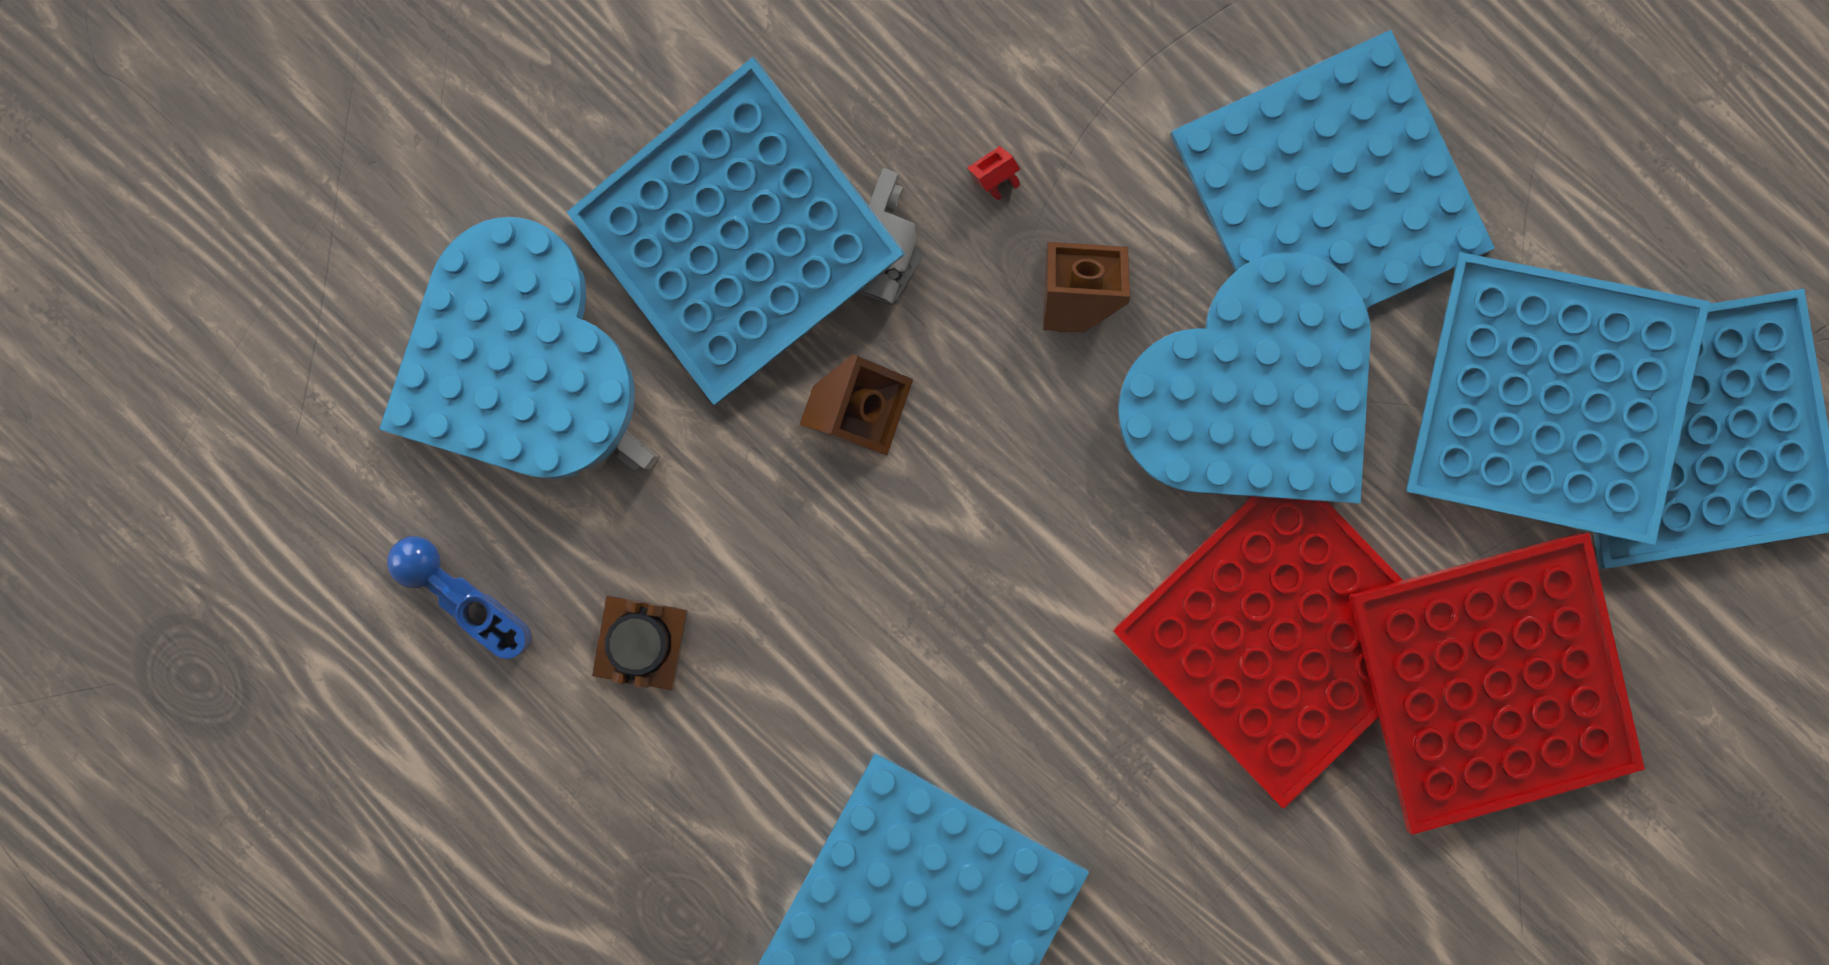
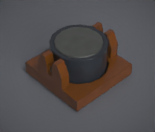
M606 596L592 676L611 679L619 684L629 683L636 687L674 690L688 610Z

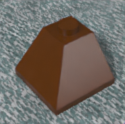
M1047 242L1043 330L1063 333H1084L1129 304L1128 247Z
M852 354L812 387L800 425L865 449L888 455L913 379Z

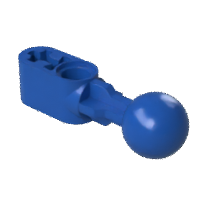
M409 536L399 540L392 546L387 558V567L391 577L398 584L407 588L425 586L438 597L439 606L455 618L464 631L496 656L509 659L528 649L532 635L527 624L493 597L483 594L463 577L453 578L440 568V554L432 542L423 537ZM474 602L483 604L487 610V619L483 624L473 622L469 616V608ZM500 618L502 622L498 623L496 627L504 633L514 630L517 633L514 641L518 645L514 644L506 647L503 644L506 640L504 634L499 630L488 634L486 630L493 627Z

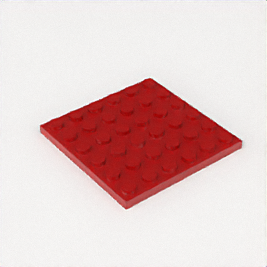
M1251 496L1111 631L1268 795L1284 809L1379 717L1349 595L1403 581V579L1329 502Z
M1580 532L1349 595L1406 830L1411 835L1645 770L1590 533Z

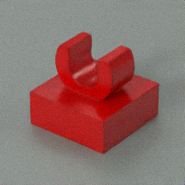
M1001 146L967 167L973 180L998 201L1002 199L998 191V184L1007 179L1015 189L1020 187L1019 179L1015 173L1021 169L1014 157Z

